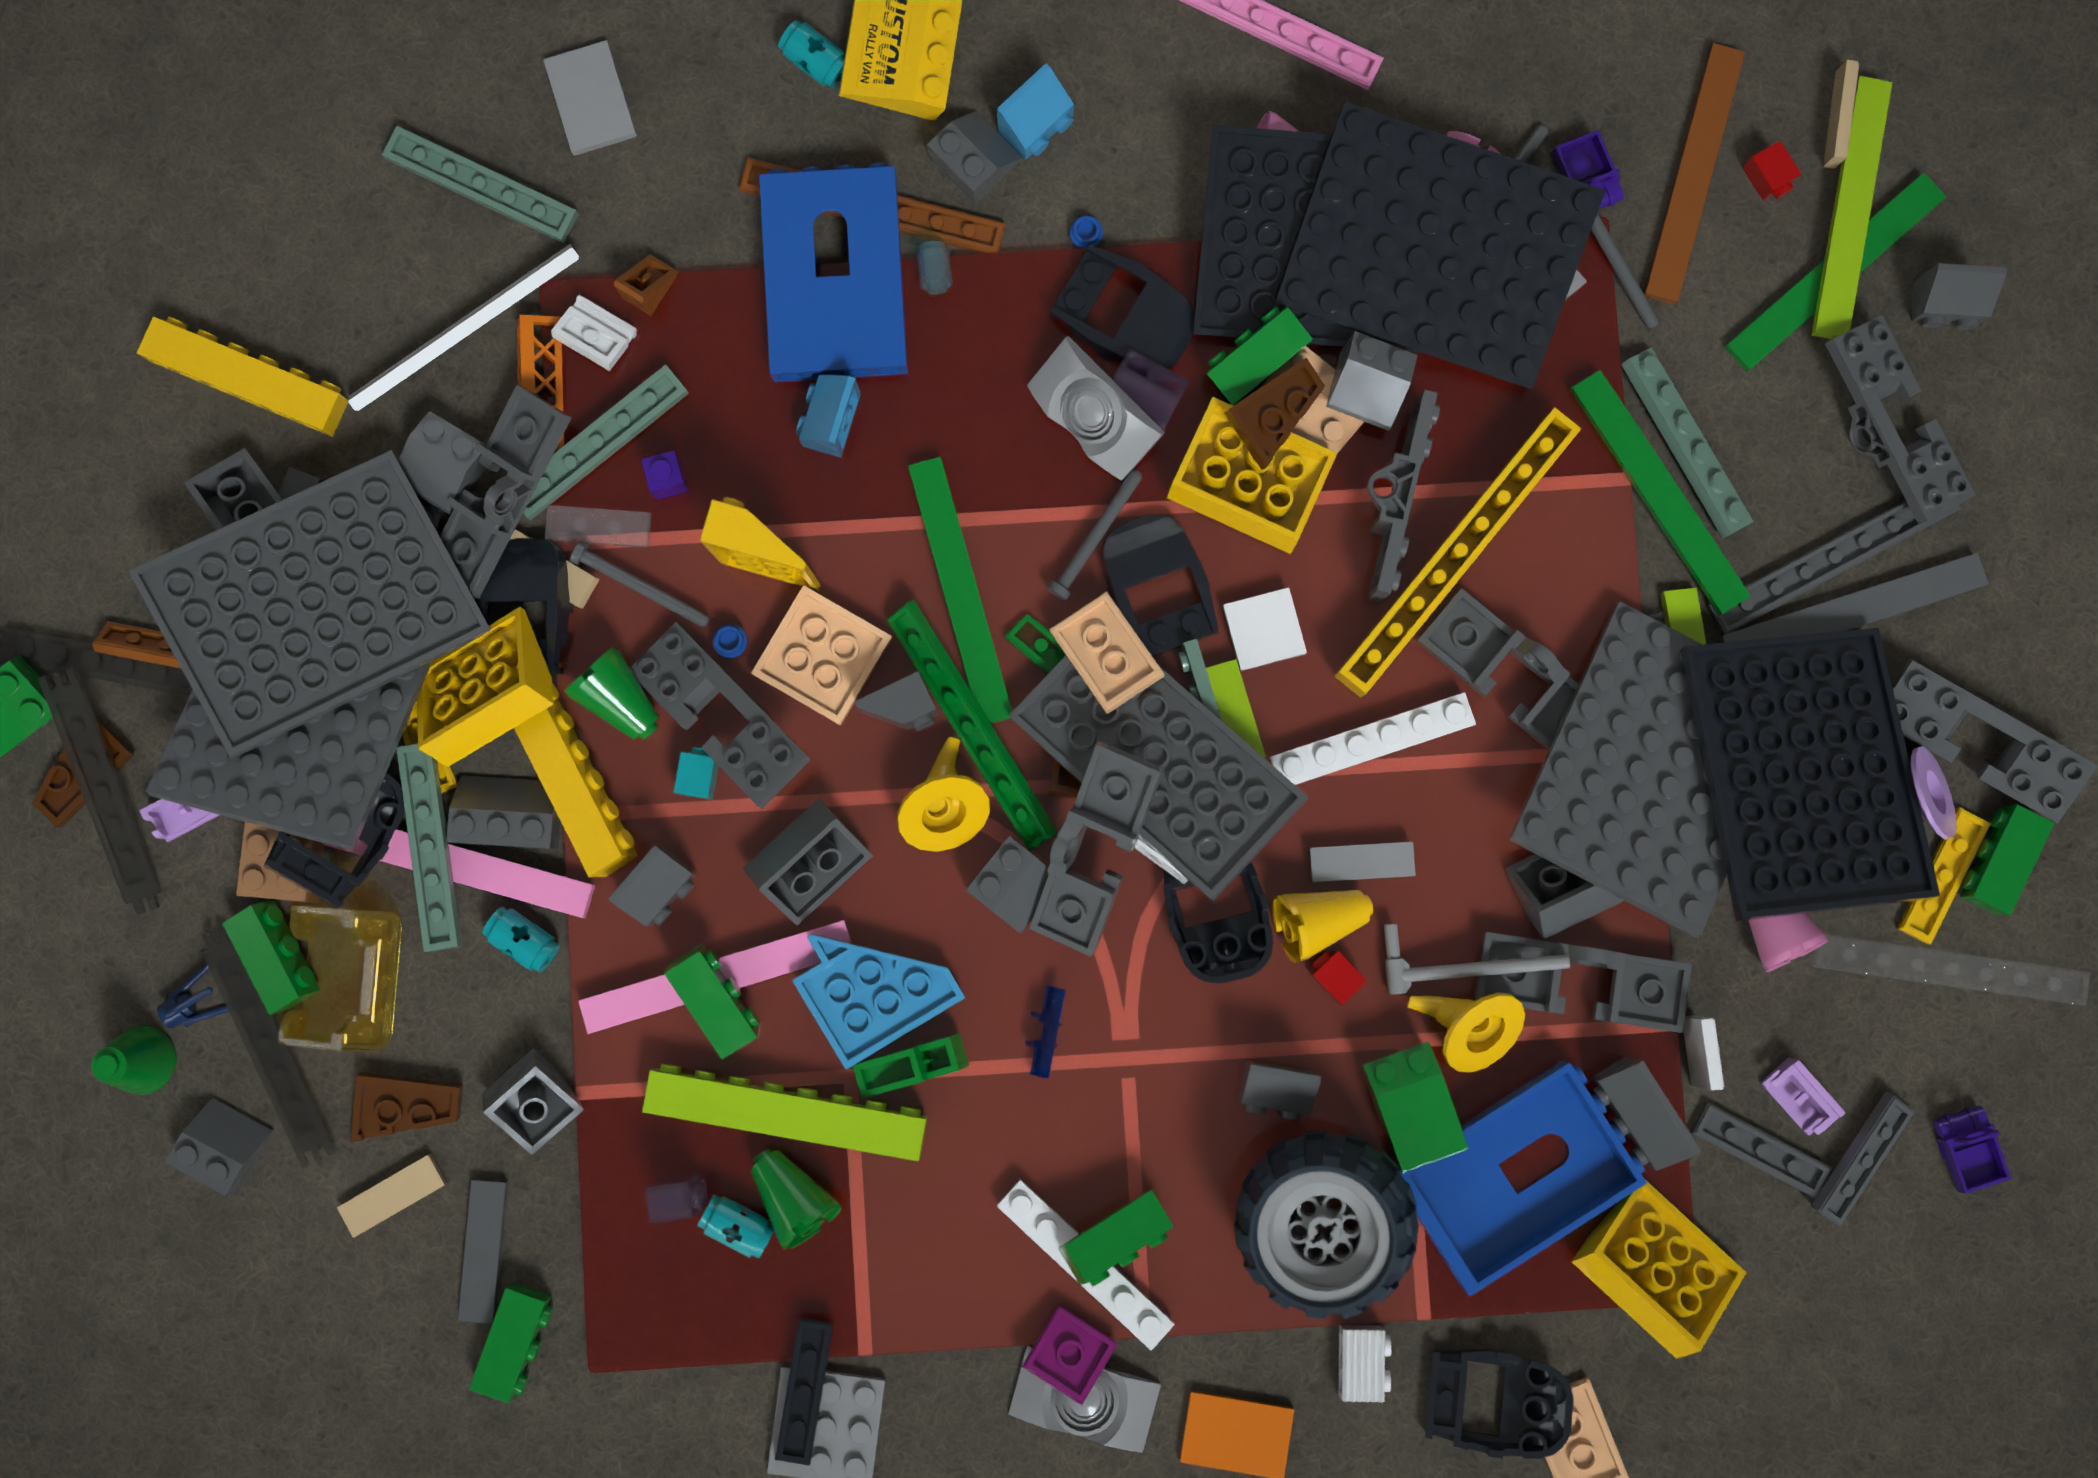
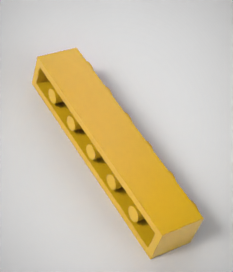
M153 316L138 348V355L159 366L333 437L348 404V399L340 394L341 388L324 380L321 381L320 385L309 381L310 375L292 367L289 372L279 369V362L264 355H260L259 359L248 356L249 350L235 343L229 342L227 347L217 343L218 337L201 329L198 330L197 334L186 330L187 324L168 316L167 320L163 321Z
M552 683L554 704L524 721L519 726L514 727L588 877H607L638 857L633 847L635 845L634 839L624 829L618 817L619 810L616 804L608 798L603 788V778L593 768L588 758L589 751L586 745L578 739L573 729V719L563 709L558 699L559 692Z

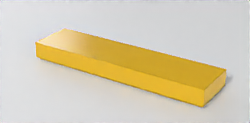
M1961 807L1955 810L1957 825L1955 836L1948 839L1941 838L1932 856L1940 896L1933 899L1910 901L1897 926L1898 930L1928 945H1931L1991 823Z

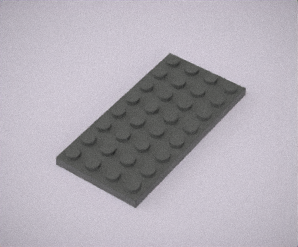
M1065 656L1012 711L1009 718L1081 784L1094 748L1099 741L1164 768L1139 836L1213 902L1307 802L1308 796L1162 668L1163 678L1106 714L1068 657Z

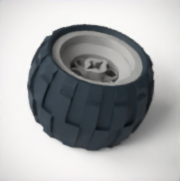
M1327 1130L1305 1132V1135L1293 1139L1286 1138L1269 1148V1151L1259 1161L1254 1163L1244 1179L1236 1201L1235 1222L1233 1224L1236 1246L1241 1250L1244 1258L1243 1265L1255 1284H1262L1270 1292L1269 1298L1286 1310L1291 1306L1306 1312L1305 1317L1325 1320L1326 1316L1331 1314H1341L1344 1318L1361 1314L1366 1311L1367 1306L1378 1301L1381 1303L1398 1288L1400 1280L1410 1270L1416 1253L1419 1229L1416 1201L1412 1189L1399 1172L1398 1165L1384 1151L1381 1150L1379 1152L1366 1144L1365 1139L1346 1133V1136L1327 1133ZM1330 1198H1338L1342 1202V1206L1339 1209H1332L1327 1204V1201ZM1304 1201H1312L1316 1206L1315 1211L1306 1212L1302 1208V1203ZM1346 1219H1354L1359 1225L1355 1229L1349 1230L1344 1225ZM1321 1223L1324 1227L1329 1224L1332 1225L1331 1234L1327 1231L1317 1233L1319 1224ZM1294 1225L1304 1226L1307 1233L1305 1235L1299 1234ZM1341 1242L1347 1245L1345 1247L1338 1249L1334 1248L1338 1243Z

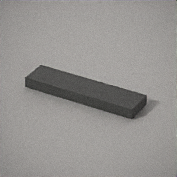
M1885 1091L1810 1207L1831 1223L1840 1227L1913 1116L1914 1111L1896 1096Z
M1705 1102L1690 1132L1813 1198L1818 1196L1832 1169L1826 1164Z
M471 1180L458 1321L493 1323L496 1316L508 1181Z

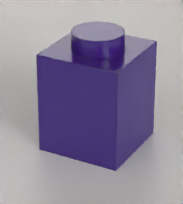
M674 450L641 459L649 491L657 500L690 491L681 458Z

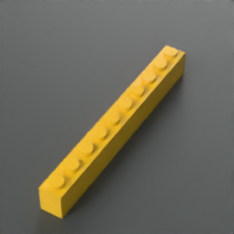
M1555 407L1545 416L1335 674V678L1360 698L1368 693L1579 433L1581 428Z

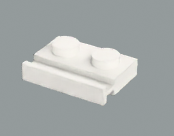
M578 295L574 305L567 309L551 330L552 337L610 371L628 348L632 338L634 339L637 336V329L588 299Z

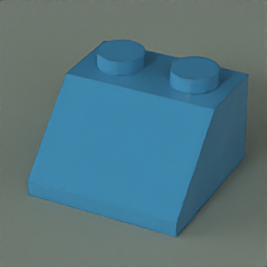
M1047 63L997 108L998 133L1025 160L1032 154L1035 156L1040 155L1049 145L1048 139L1056 132L1061 134L1066 131L1074 120L1072 118L1074 116V104Z
M819 375L817 383H811L806 397V403L810 404L807 415H801L796 429V435L800 436L799 441L803 447L842 457L861 396L856 378L839 375Z

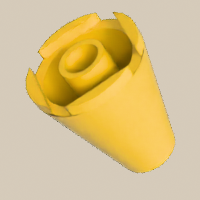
M1360 890L1282 894L1277 896L1278 899H1274L1272 903V915L1276 932L1283 931L1286 942L1281 943L1282 948L1294 963L1307 960L1369 923L1370 915L1373 914V905L1369 896L1363 895Z

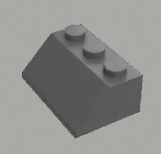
M245 448L184 482L194 501L215 531L282 500Z
M461 775L449 807L446 842L559 850L561 821L540 780Z
M818 798L742 869L757 889L798 926L873 855L839 817Z
M1537 854L1505 868L1506 874L1528 919L1544 939L1624 901Z
M1624 1056L1590 1078L1595 1086L1592 1089V1093H1595L1600 1098L1604 1106L1607 1105L1614 1115L1611 1119L1612 1124L1614 1123L1624 1136L1627 1135L1634 1146L1630 1148L1631 1154L1634 1153L1643 1166L1646 1165V1167L1658 1171L1702 1152L1643 1060Z

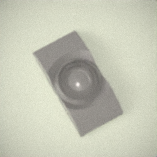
M1069 336L1062 341L1027 385L1047 417L1066 428L1078 440L1088 458L1121 481L1127 477L1165 433Z
M1027 1345L1022 1364L1033 1346ZM1021 1367L1008 1415L1045 1429L1081 1436L1104 1446L1143 1453L1161 1383L1104 1367L1083 1405H1079Z

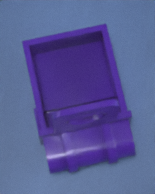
M1599 130L1556 146L1551 152L1560 175L1606 190L1600 208L1615 205L1616 202L1623 200L1624 195L1619 183L1621 171L1620 169H1615Z
M1982 1106L1969 1107L1962 1112L1944 1115L1941 1119L1933 1121L1934 1129L1939 1136L1935 1139L1942 1158L1947 1161L1957 1192L1967 1194L2011 1179L1997 1139V1135L2000 1134L1999 1130L1994 1129V1124H1990Z

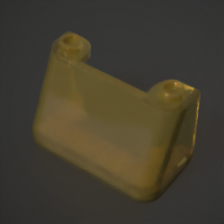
M292 905L290 930L296 939L309 941L307 964L314 973L315 980L321 990L303 1000L302 1009L290 1010L284 1015L280 1024L278 1044L339 1052L379 1051L384 1049L389 1044L393 1033L402 935L400 917L396 913L386 911Z

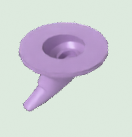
M1924 746L1915 748L1911 755V770L1922 818L1928 820L1931 824L1930 826L1943 839L1954 837L1957 828L1956 813L1946 778L1938 762Z

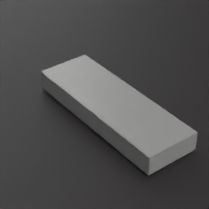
M1413 842L1309 848L1311 882L1416 876Z

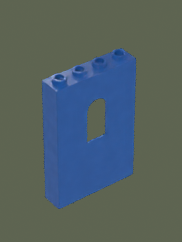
M873 163L869 165V168L840 165L835 167V170L806 167L801 172L788 173L784 169H773L768 171V174H759L769 367L773 381L818 380L819 375L868 377L908 374L898 187L895 166H889L886 163ZM823 212H838L847 222L850 275L816 277L813 227L816 218Z
M1566 1061L1557 1063L1463 1123L1461 1128L1468 1145V1150L1404 1173L1401 1172L1398 1165L1399 1172L1412 1189L1419 1222L1462 1290L1469 1297L1647 1183L1642 1176L1645 1168L1634 1153L1629 1155L1622 1144L1626 1141L1624 1135L1614 1123L1610 1125L1603 1115L1607 1111L1604 1104L1595 1093L1590 1095L1584 1085L1587 1082V1078L1577 1064L1572 1066L1570 1062ZM1555 1134L1560 1136L1568 1147L1566 1161L1560 1167L1521 1192L1516 1193L1499 1164L1544 1135Z

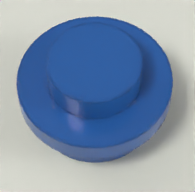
M1081 216L1074 220L1070 227V239L1080 249L1087 250L1089 245L1096 247L1102 240V225L1092 216Z
M734 624L721 626L713 636L714 649L724 658H736L743 654L747 647L746 633Z

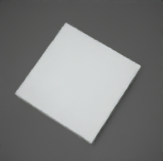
M1289 588L1223 604L1224 615L1240 671L1307 653Z
M1694 1015L1685 1016L1683 1031L1691 1086L1711 1091L1723 1089L1724 1082L1715 1020Z

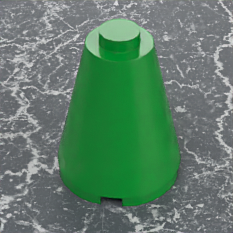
M614 645L564 690L569 698L633 740L638 736L645 740L659 727L655 722L659 717L658 713L620 650Z
M147 1025L134 1026L124 1030L101 1048L92 1059L91 1069L93 1075L103 1083L130 1094L145 1095L160 1090L169 1081L177 1064V1052L172 1040L165 1033Z
M766 1149L753 1159L755 1165L751 1168V1173L783 1250H786L787 1247L792 1249L820 1231L819 1226L823 1224L825 1217L830 1223L842 1210L841 1205L835 1198L780 1150L772 1152L770 1149Z

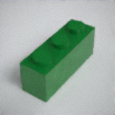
M1275 306L1261 318L1264 323L1254 332L1250 328L1234 340L1237 346L1228 354L1222 350L1207 362L1211 368L1206 371V374L1232 406L1313 340L1288 307L1280 310Z
M2018 804L2003 806V808H1999L1994 813L1990 822V826L1993 827L1988 839L1982 841L1976 853L1978 860L1974 868L1966 873L1961 883V887L1964 888L1960 895L1961 898L1997 916L2012 914L2055 824Z
M274 899L252 904L222 923L269 1015L290 1009L321 990L315 980L314 973L309 968L299 949L298 942L289 930L283 914Z
M701 943L666 966L664 975L720 1058L724 1059L758 1037L760 1020L751 1006L746 1008L740 1000L741 991L736 982L731 977L726 979L720 970L722 963L713 949L707 950L704 944Z
M1150 1190L1142 1193L1058 1247V1250L1079 1285L1090 1282L1093 1287L1110 1276L1107 1270L1117 1263L1124 1267L1139 1257L1137 1250L1148 1244L1151 1249L1168 1239L1165 1232L1173 1228L1174 1225L1154 1192Z
M512 1283L505 1288L469 1390L507 1404L517 1395L522 1396L530 1375L525 1374L529 1361H535L541 1348L542 1342L537 1340L541 1327L547 1328L553 1315L554 1308L549 1307L552 1296L516 1283Z

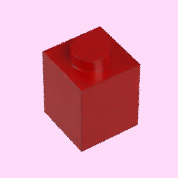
M1781 141L1752 156L1742 167L1763 201L1772 195L1777 200L1794 189L1792 183L1801 175V172Z
M1327 950L1324 951L1311 964L1315 969L1310 975L1339 1005L1346 1003L1367 982L1337 950H1334L1332 953H1329Z

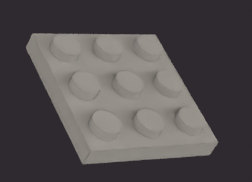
M782 1365L767 1474L797 1478H873L886 1378L826 1371L810 1466L775 1460L791 1367Z

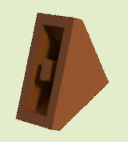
M650 254L617 278L614 282V287L622 299L652 316L676 279L678 271Z

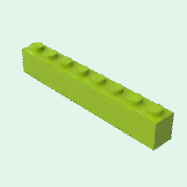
M661 1063L660 1069L655 1068L649 1072L642 1110L644 1113L919 1161L921 1158L928 1116L920 1115L921 1109L901 1106L900 1111L886 1109L887 1103L866 1100V1105L852 1103L853 1097L841 1094H832L831 1099L818 1097L819 1091L808 1088H798L797 1093L783 1091L784 1085L779 1083L764 1082L763 1087L749 1085V1078L730 1075L729 1081L715 1079V1072L695 1069L694 1075L681 1072V1066Z

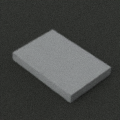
M607 40L543 59L573 156L637 137Z

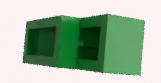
M959 1032L853 1065V1070L861 1097L866 1098L960 1071L970 1065Z

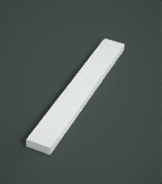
M571 244L567 245L349 395V404L355 411H359L578 260V254Z

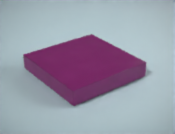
M1057 1305L1021 1367L1074 1402L1083 1405L1118 1342L1062 1306Z

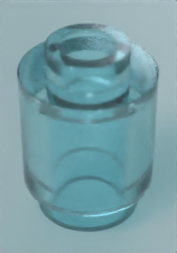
M941 241L925 242L919 246V253L916 255L920 288L928 291V294L931 295L943 294L954 283L950 252L946 249L945 243Z

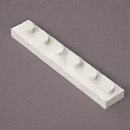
M1464 692L1271 756L1269 759L1278 771L1294 785L1474 726L1476 722Z
M1020 1179L997 1204V1207L1076 1280L1058 1247L1079 1233ZM1115 1266L1107 1270L1110 1276L1093 1287L1090 1282L1081 1285L1151 1351L1175 1325L1174 1321Z

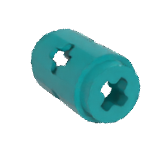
M798 20L792 22L778 43V48L783 51V56L821 86H828L834 89L841 81L845 52L806 22L800 23Z
M503 906L497 909L490 917L482 932L487 937L489 944L510 956L527 970H535L538 973L547 968L560 947L555 942L554 936L532 923L513 908L506 909ZM524 935L529 937L527 941L522 939ZM515 938L521 939L518 943L513 941Z
M716 1195L712 1197L697 1225L704 1230L703 1234L748 1258L752 1255L758 1259L774 1232L773 1226L769 1224V1219L726 1196L720 1198ZM740 1212L745 1213L747 1216L741 1215ZM733 1225H738L740 1229L734 1228ZM727 1237L732 1238V1239H733V1242L727 1240L726 1238H727Z

